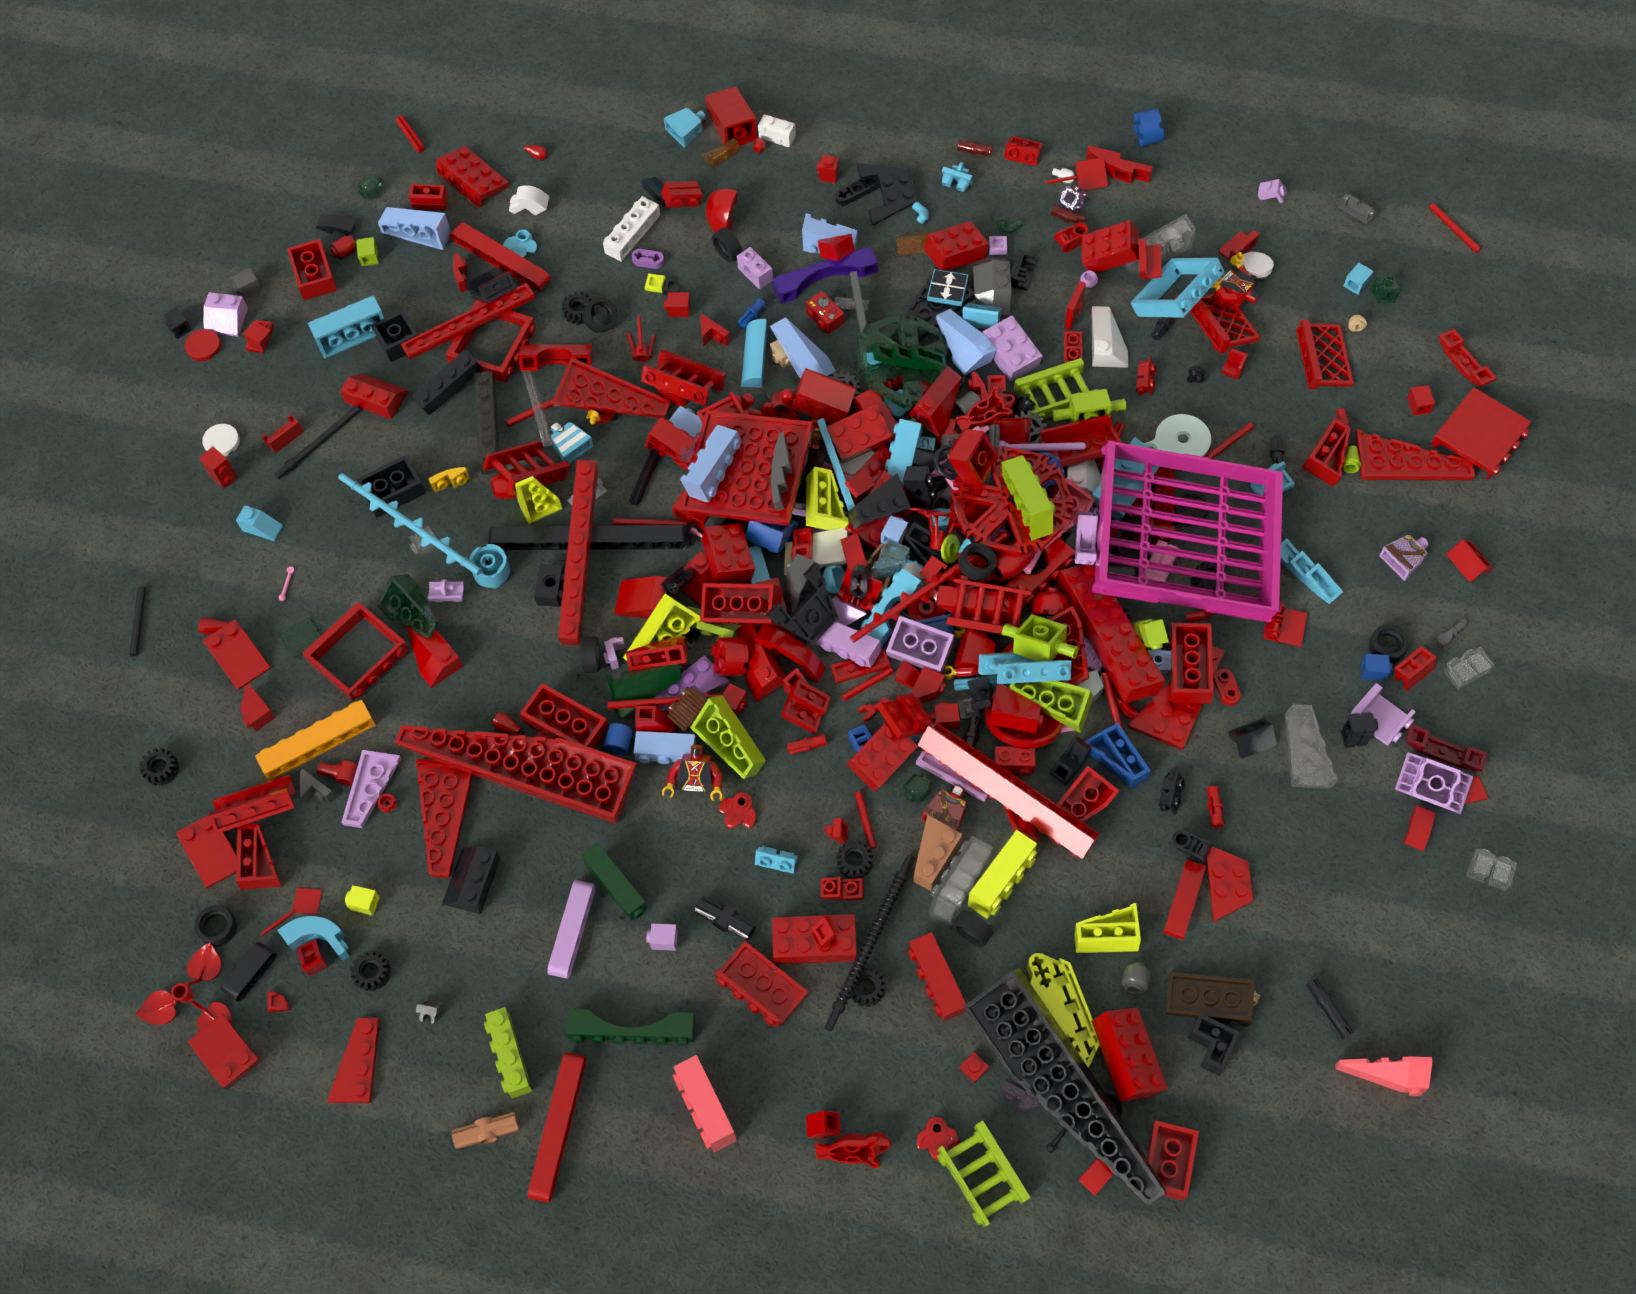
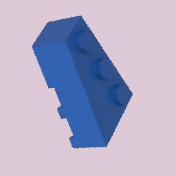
M1119 723L1084 741L1091 746L1088 754L1131 788L1149 779L1151 770Z

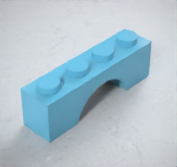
M903 568L901 571H897L892 579L893 583L882 593L883 598L874 605L871 616L862 623L861 629L865 627V624L868 625L873 621L875 612L882 615L890 610L894 603L901 600V592L904 591L912 595L922 588L925 583ZM887 620L867 635L880 640L881 647H883L893 630Z

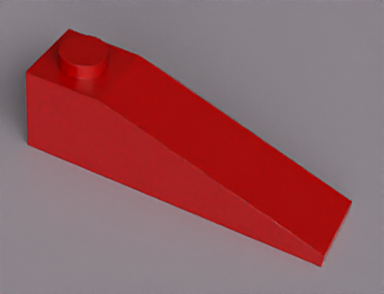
M939 585L936 605L954 613L959 587ZM966 589L962 612L963 618L971 619V616H974L978 589ZM986 590L981 615L983 622L990 623V620H993L998 591ZM1005 593L1000 619L1002 625L1012 623L1017 594Z
M419 613L405 623L420 674L431 688L463 667L455 651L422 613Z
M741 625L736 629L737 637H743L742 641H746L748 646V663H744V668H747L745 673L746 681L756 702H760L782 685L781 680L785 677V674L772 652L754 640L759 631L756 625Z

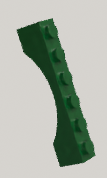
M568 1009L566 1035L568 1039L576 1043H582L584 1040H592L594 1043H604L605 1040H613V1043L616 1044L634 1041L635 1044L642 1045L646 1044L647 1041H652L657 1045H667L668 1042H676L677 1045L686 1046L689 1043H694L695 1015L690 1012H672L664 1019L642 1027H622L600 1019L590 1010Z

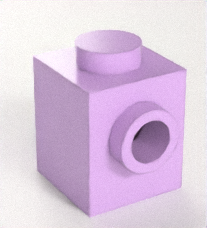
M651 923V930H647V943L650 944L651 949L676 951L677 926Z

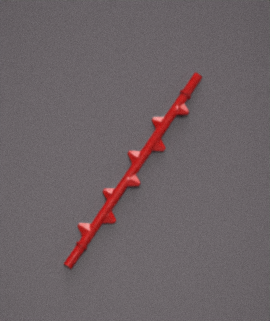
M1003 532L991 541L1000 544L1008 536ZM976 555L967 556L970 563L975 560H979L982 563L986 562ZM958 563L941 575L934 572L931 582L912 595L904 591L901 592L900 603L882 615L875 612L873 621L868 625L865 624V627L851 635V641L855 643L868 633H872L874 629L890 618L897 621L900 611L918 599L928 602L931 590L947 579L954 581V578H957V573L960 571Z

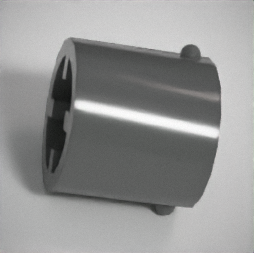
M968 392L960 399L955 400L953 406L954 413L957 417L967 415L970 408L981 399L976 393Z

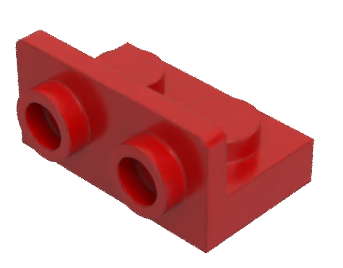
M1011 135L1006 144L1004 158L1036 166L1044 143Z

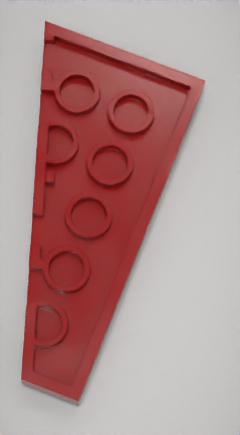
M571 357L551 405L654 418L662 417L664 419L671 401Z
M1212 646L1213 678L1224 654V650ZM1170 681L1128 724L1127 728L1183 750L1202 703H1171Z
M416 758L428 872L430 877L450 879L473 774L439 761Z

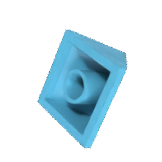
M967 303L963 307V319L975 328L988 329L1000 322L1003 308Z

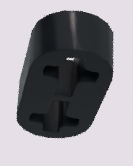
M856 565L851 574L850 592L856 598H864L869 590L870 570L864 565Z

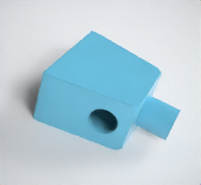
M684 108L664 118L665 129L685 148L703 132L702 121L706 119V116L702 110L694 114L689 108Z

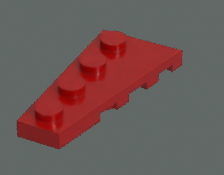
M357 1018L329 1094L328 1103H371L379 1018Z

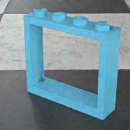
M1171 258L1161 269L1162 277L1153 278L1131 301V305L1138 317L1184 318L1225 271L1218 258ZM1182 274H1198L1175 300H1159Z

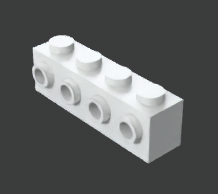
M643 196L636 201L632 209L624 215L622 221L614 227L612 233L604 239L605 254L622 262L660 216L659 204Z

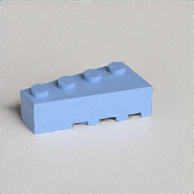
M386 207L378 221L380 230L384 234L444 250L450 239L449 234L451 231L445 213Z
M717 425L706 440V448L700 449L697 454L696 463L691 462L688 467L689 473L687 476L683 475L680 479L690 497L709 503L716 495L717 487L723 481L725 471L731 465L733 455L741 445V438L737 431Z

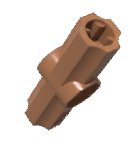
M512 1112L495 1118H481L476 1120L474 1124L452 1130L455 1148L460 1149L477 1143H491L496 1141L497 1137L520 1131L516 1113Z

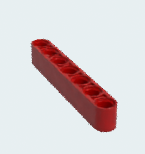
M460 222L449 234L452 241L503 272H510L513 278L523 284L527 283L530 288L537 292H540L551 280L550 275L545 270L464 222Z
M565 1052L563 1055L528 1189V1199L548 1203L552 1200L587 1058L584 1055Z

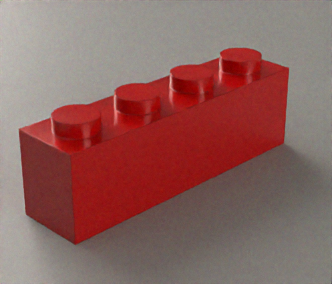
M928 933L910 941L907 953L911 961L915 960L918 966L916 972L919 979H924L927 985L924 988L928 998H933L935 1002L933 1008L937 1017L941 1016L943 1021H947L965 1013V1000L933 933Z

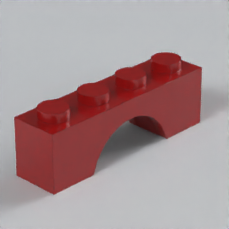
M521 345L519 350L520 371H538L543 366L550 364L568 365L571 357L592 366V345Z
M1057 538L1045 549L1044 559L1047 567L1044 571L1036 575L1020 573L1007 584V587L1016 588V585L1028 586L1027 590H1031V595H1024L1023 607L1027 603L1031 604L1040 591H1045L1053 579H1058L1061 570L1072 566L1075 561V550L1060 538Z

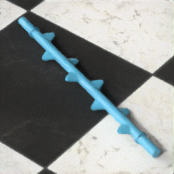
M344 473L339 475V480L371 501V511L378 508L383 509L395 518L394 527L398 528L406 525L422 537L421 546L426 547L433 544L446 553L447 564L457 561L461 566L466 567L476 575L481 573V568L469 561L467 557H463L449 547V537L437 539L422 528V518L411 521L397 511V501L387 504L371 493L372 484L370 482L361 486L359 482L352 480Z

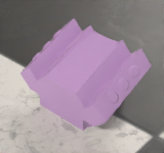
M1408 752L1395 790L1461 814L1473 776Z

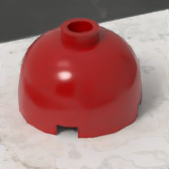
M1046 588V591L1039 592L1033 599L1031 614L1057 615L1070 607L1068 598L1063 593L1058 592V588Z

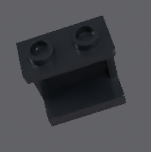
M496 268L466 282L472 298L486 304L517 288L510 272L507 271L499 275Z

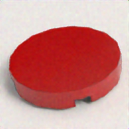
M207 329L191 333L185 341V350L191 359L195 361L210 360L214 354L217 355L221 348V341L217 334Z

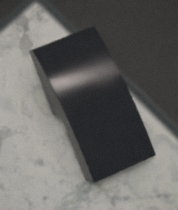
M321 214L316 229L333 234L335 230L351 235L356 220L340 215Z

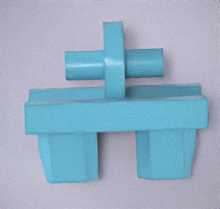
M960 162L959 166L953 165L952 169L943 167L942 185L951 187L954 180L958 182L957 190L966 192L969 185L972 186L973 180L972 175L968 174L969 169L964 168L965 163Z

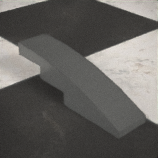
M784 432L779 433L771 471L772 498L777 511L784 510L781 493L789 491L786 475L793 473L788 443Z

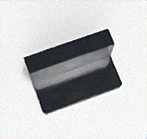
M1264 718L1228 731L1230 739L1237 743L1241 758L1277 745L1273 724Z

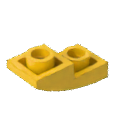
M465 467L449 469L428 478L431 488L435 493L445 489L450 483L456 488L459 485L465 484L470 479Z

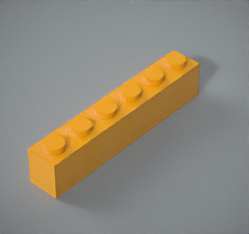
M360 700L351 703L341 711L332 713L331 716L324 720L316 721L306 729L297 731L295 735L280 740L276 745L261 750L255 757L264 775L271 781L376 725L365 704Z

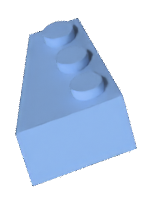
M806 213L802 228L803 251L820 253L817 240L852 234L856 250L857 230L840 224L834 226L826 223L825 219L821 218L819 221L810 218L811 215Z

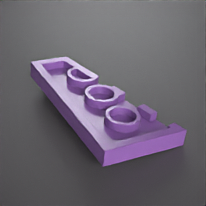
M704 655L681 673V680L653 698L680 696V693L687 686L690 688L693 685L703 693L708 692L709 694L721 686L729 685V680L725 676L714 674L713 664ZM670 705L657 706L666 713H669L667 709Z

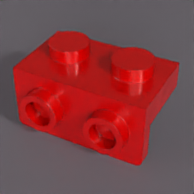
M995 747V762L1010 773L1029 776L1034 774L1035 748Z

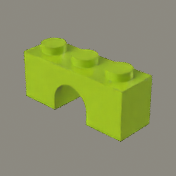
M1144 619L1131 623L1146 649L1162 648L1163 643L1168 642L1163 619Z

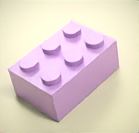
M1013 316L983 331V334L987 336L997 349L993 360L1010 382L1040 365L1042 354Z
M899 616L886 653L891 658L907 661L909 664L922 669L927 667L942 674L955 638L953 634Z

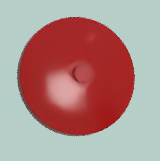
M995 693L993 694V697H992V705H993V700H994ZM992 706L986 707L985 721L989 730L1001 741L1015 747L1037 748L1045 746L1054 741L1063 728V723L1041 711L1040 714L1044 715L1042 726H1037L1036 733L990 725Z

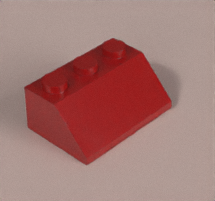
M805 368L794 391L795 398L791 401V408L818 419L824 418L826 422L833 424L846 418L856 387Z
M362 373L348 377L340 390L345 403L389 419L394 417L409 392L404 388Z

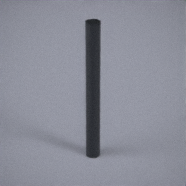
M139 586L137 590L130 656L138 655L146 590L143 586Z

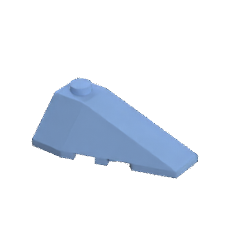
M786 317L770 326L800 379L805 368L825 376L836 372L828 356Z

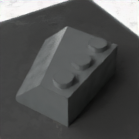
M796 554L795 558L791 559L787 565L788 572L783 598L789 615L814 590L803 574L813 563L817 562L799 554Z

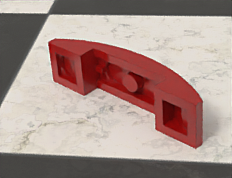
M1455 329L1438 336L1449 359L1469 381L1482 387L1497 379L1487 366L1482 367L1463 346V338Z
M761 626L754 639L756 642L769 651L774 647L802 666L803 670L801 673L816 683L819 682L825 666L807 646L785 632L769 626Z

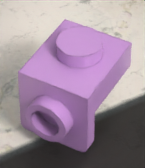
M1280 179L1260 183L1258 192L1260 200L1277 197L1279 203L1284 202L1287 190Z
M614 637L604 642L607 652L603 653L606 664L610 663L612 670L619 668L615 651L625 648L623 637Z

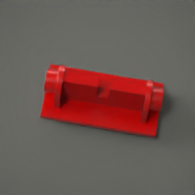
M1148 357V362L1141 361L1138 364L1136 391L1141 395L1149 392L1150 396H1152L1153 389L1156 386L1154 374L1157 373V367L1150 357Z

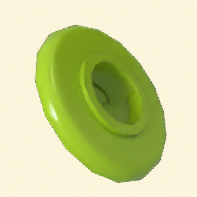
M954 534L948 535L941 545V556L946 564H952L958 558L960 542Z

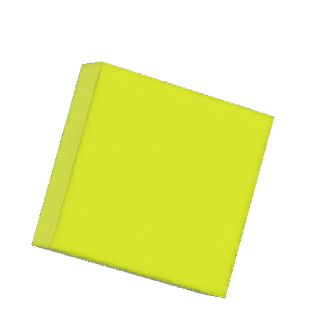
M648 274L645 291L662 293L666 280L665 276Z

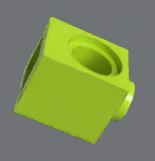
M374 237L358 239L357 253L361 266L379 264L378 249Z

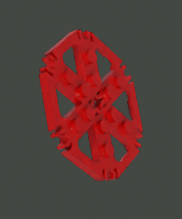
M998 446L996 449L998 458L990 470L996 487L985 484L963 483L958 475L953 482V487H957L959 490H951L950 498L963 535L967 533V539L975 536L974 543H980L981 540V544H985L997 552L1022 557V554L1028 555V548H1032L1036 554L1038 547L1040 551L1044 549L1070 523L1072 515L1067 514L1066 511H1073L1074 502L1060 466L1056 469V462L1051 466L1047 465L1050 457H1045V454L1002 446L1001 450ZM1022 455L1026 461L1033 464L1032 472L1038 476L1040 486L1048 480H1053L1056 482L1061 495V500L1048 498L1049 502L1052 501L1055 506L1053 520L1056 525L1053 527V534L1031 540L1029 536L1030 527H1025L1021 510H1018L1016 505L1014 506L1009 501V495L1013 500L1014 495L1010 494L1002 476V462ZM971 502L990 506V508L971 524L966 519L962 504ZM1007 519L1016 540L1013 546L994 543L990 540V536Z

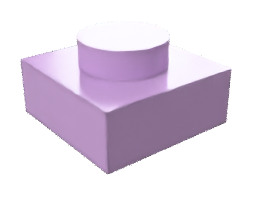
M989 236V255L1007 254V236Z

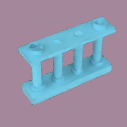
M1013 652L979 654L978 673L981 675L997 674L998 684L1070 680L1071 660L1035 661Z

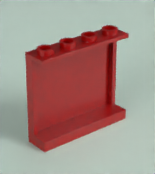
M1473 387L1436 433L1430 445L1437 449L1442 444L1486 471L1488 473L1486 479L1488 480L1492 475L1496 476L1501 469V466H1499L1501 463L1505 464L1511 456L1509 452L1511 450L1515 451L1521 443L1519 441L1520 438H1526L1530 432L1528 427L1531 421Z

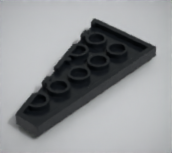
M932 272L927 278L926 284L921 288L911 304L908 313L904 315L901 324L889 339L887 347L891 348L896 343L911 348L913 344L920 342L939 326L936 315L949 309L953 312L958 311L974 298V292L966 286L962 306L927 301L933 276Z

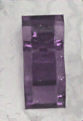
M1005 1081L1001 1094L1004 1095L1003 1098L1011 1103H1019L1016 1111L1032 1113L1042 1107L1040 1102L1026 1092L1027 1090L1024 1091Z

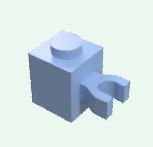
M890 516L881 533V543L898 550L907 533L908 522L900 517Z

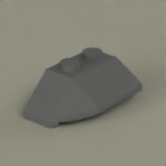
M987 258L973 266L974 297L981 305L1003 308L1001 317H1009L1011 302L1010 263L1006 258Z

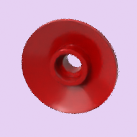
M933 589L929 592L928 602L918 599L908 606L909 615L914 621L944 615L945 609L936 605L937 590ZM923 604H929L930 609L924 610Z

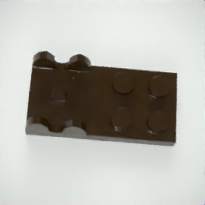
M1169 972L1166 1015L1198 1018L1201 1013L1211 1019L1218 1020L1222 1024L1227 1025L1235 1021L1244 1027L1252 1025L1255 980Z

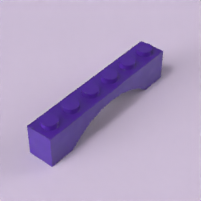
M871 247L862 248L839 261L828 259L803 269L779 275L773 278V288L780 304L797 299L808 286L826 277L850 275L853 271H857V276L861 278L878 273V262Z

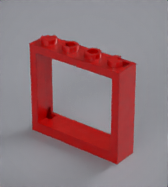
M476 300L471 309L484 304V302ZM513 311L497 317V319L522 326L504 362L499 367L475 359L483 368L478 374L503 382H507L510 374L513 375L516 363H519L520 346L529 345V339L531 335L535 334L534 330L536 328L533 317ZM476 328L454 338L445 354L448 363L465 350Z
M357 602L302 654L308 663L354 701L363 696L365 690L370 685H374L384 672L389 671L398 659L403 658L409 648L400 636L360 602ZM364 618L393 642L395 646L352 687L348 688L321 665L318 660Z

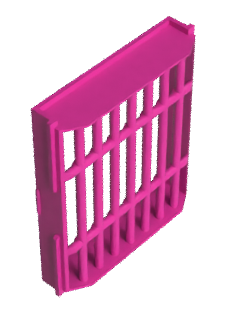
M1108 441L1105 446H1102L1101 454H1105L1101 475L1095 583L1092 586V592L1152 603L1163 602L1204 609L1206 612L1270 623L1272 617L1279 611L1283 472ZM1115 458L1144 463V474L1114 469ZM1152 465L1220 477V488L1154 476L1152 474ZM1113 477L1143 481V491L1113 486ZM1228 479L1265 485L1263 495L1231 490L1228 488ZM1151 483L1220 495L1219 504L1153 493L1151 491ZM1112 493L1142 498V508L1112 503ZM1227 497L1261 502V512L1228 506ZM1150 500L1219 512V520L1213 521L1152 510L1150 508ZM1111 510L1141 515V525L1111 520ZM1226 513L1261 519L1260 529L1230 524L1226 521ZM1149 517L1218 529V538L1151 527L1149 525ZM1110 527L1141 533L1140 542L1110 537ZM1226 531L1260 536V546L1229 541L1226 539ZM1148 534L1217 546V556L1153 545L1148 542ZM1109 545L1140 550L1139 560L1109 555ZM1225 548L1259 553V563L1227 558L1225 556ZM1147 552L1217 563L1216 573L1150 562L1147 559ZM1108 562L1139 567L1138 577L1107 572ZM1224 565L1259 571V580L1226 575L1224 573ZM1151 569L1216 581V591L1148 579L1146 577V570ZM1224 582L1258 588V598L1227 593L1223 590Z

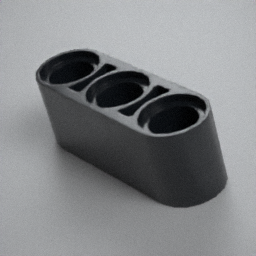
M257 942L225 979L221 986V991L236 1002L242 1001L275 961L277 954L261 942Z

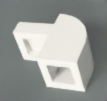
M520 186L517 189V194L513 195L510 199L509 211L515 214L526 208L532 214L537 215L547 210L549 195L533 186Z

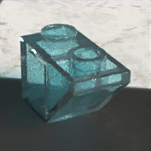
M888 540L887 545H883L880 550L879 561H875L873 564L872 572H874V578L882 580L895 575L902 568L904 569L910 557V548Z

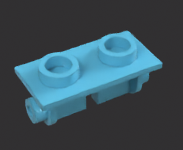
M765 846L758 847V850L756 849L755 865L794 874L795 864L798 856L794 855V853L780 851L778 855L776 854L777 849Z

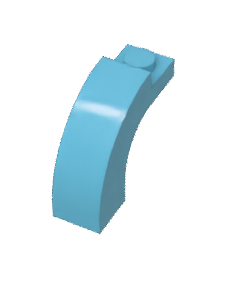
M306 916L292 920L278 929L280 935L293 951L297 947L316 938L327 941L343 961L350 957L347 953L349 947L343 940L346 936L337 925L328 919Z

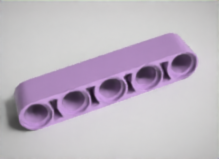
M574 880L549 961L548 975L566 979L570 978L595 894L596 885L594 883Z

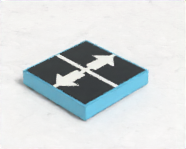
M934 269L927 301L962 306L968 275Z

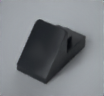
M987 677L969 680L968 686L971 692L970 704L972 710L992 706L993 685Z

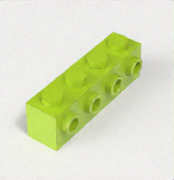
M504 1007L485 1014L487 1021L484 1022L487 1034L491 1033L492 1041H489L493 1054L497 1053L498 1060L495 1061L498 1073L502 1072L504 1080L501 1081L504 1093L508 1092L513 1099L532 1092L508 1010Z

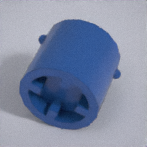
M619 723L610 724L603 745L604 750L616 755H627L633 736V729Z

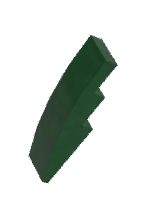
M875 343L872 346L874 360L913 369H946L944 354L913 344L911 348L896 343L891 348L879 343Z

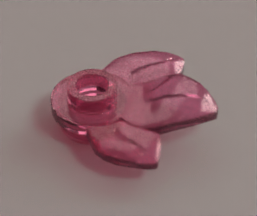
M698 432L693 439L692 445L689 448L686 446L679 454L681 456L680 461L687 463L695 454V450H693L699 437L704 434L703 432Z

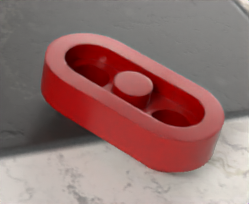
M1228 669L1217 670L1213 682L1221 702L1227 706L1236 705L1240 700L1241 693L1233 673ZM1228 693H1233L1234 696H1229Z

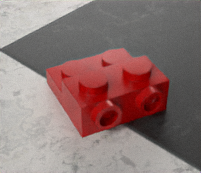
M913 693L899 695L896 700L883 702L877 707L897 738L924 734L927 727L933 723L931 715L924 711L921 700L916 698Z

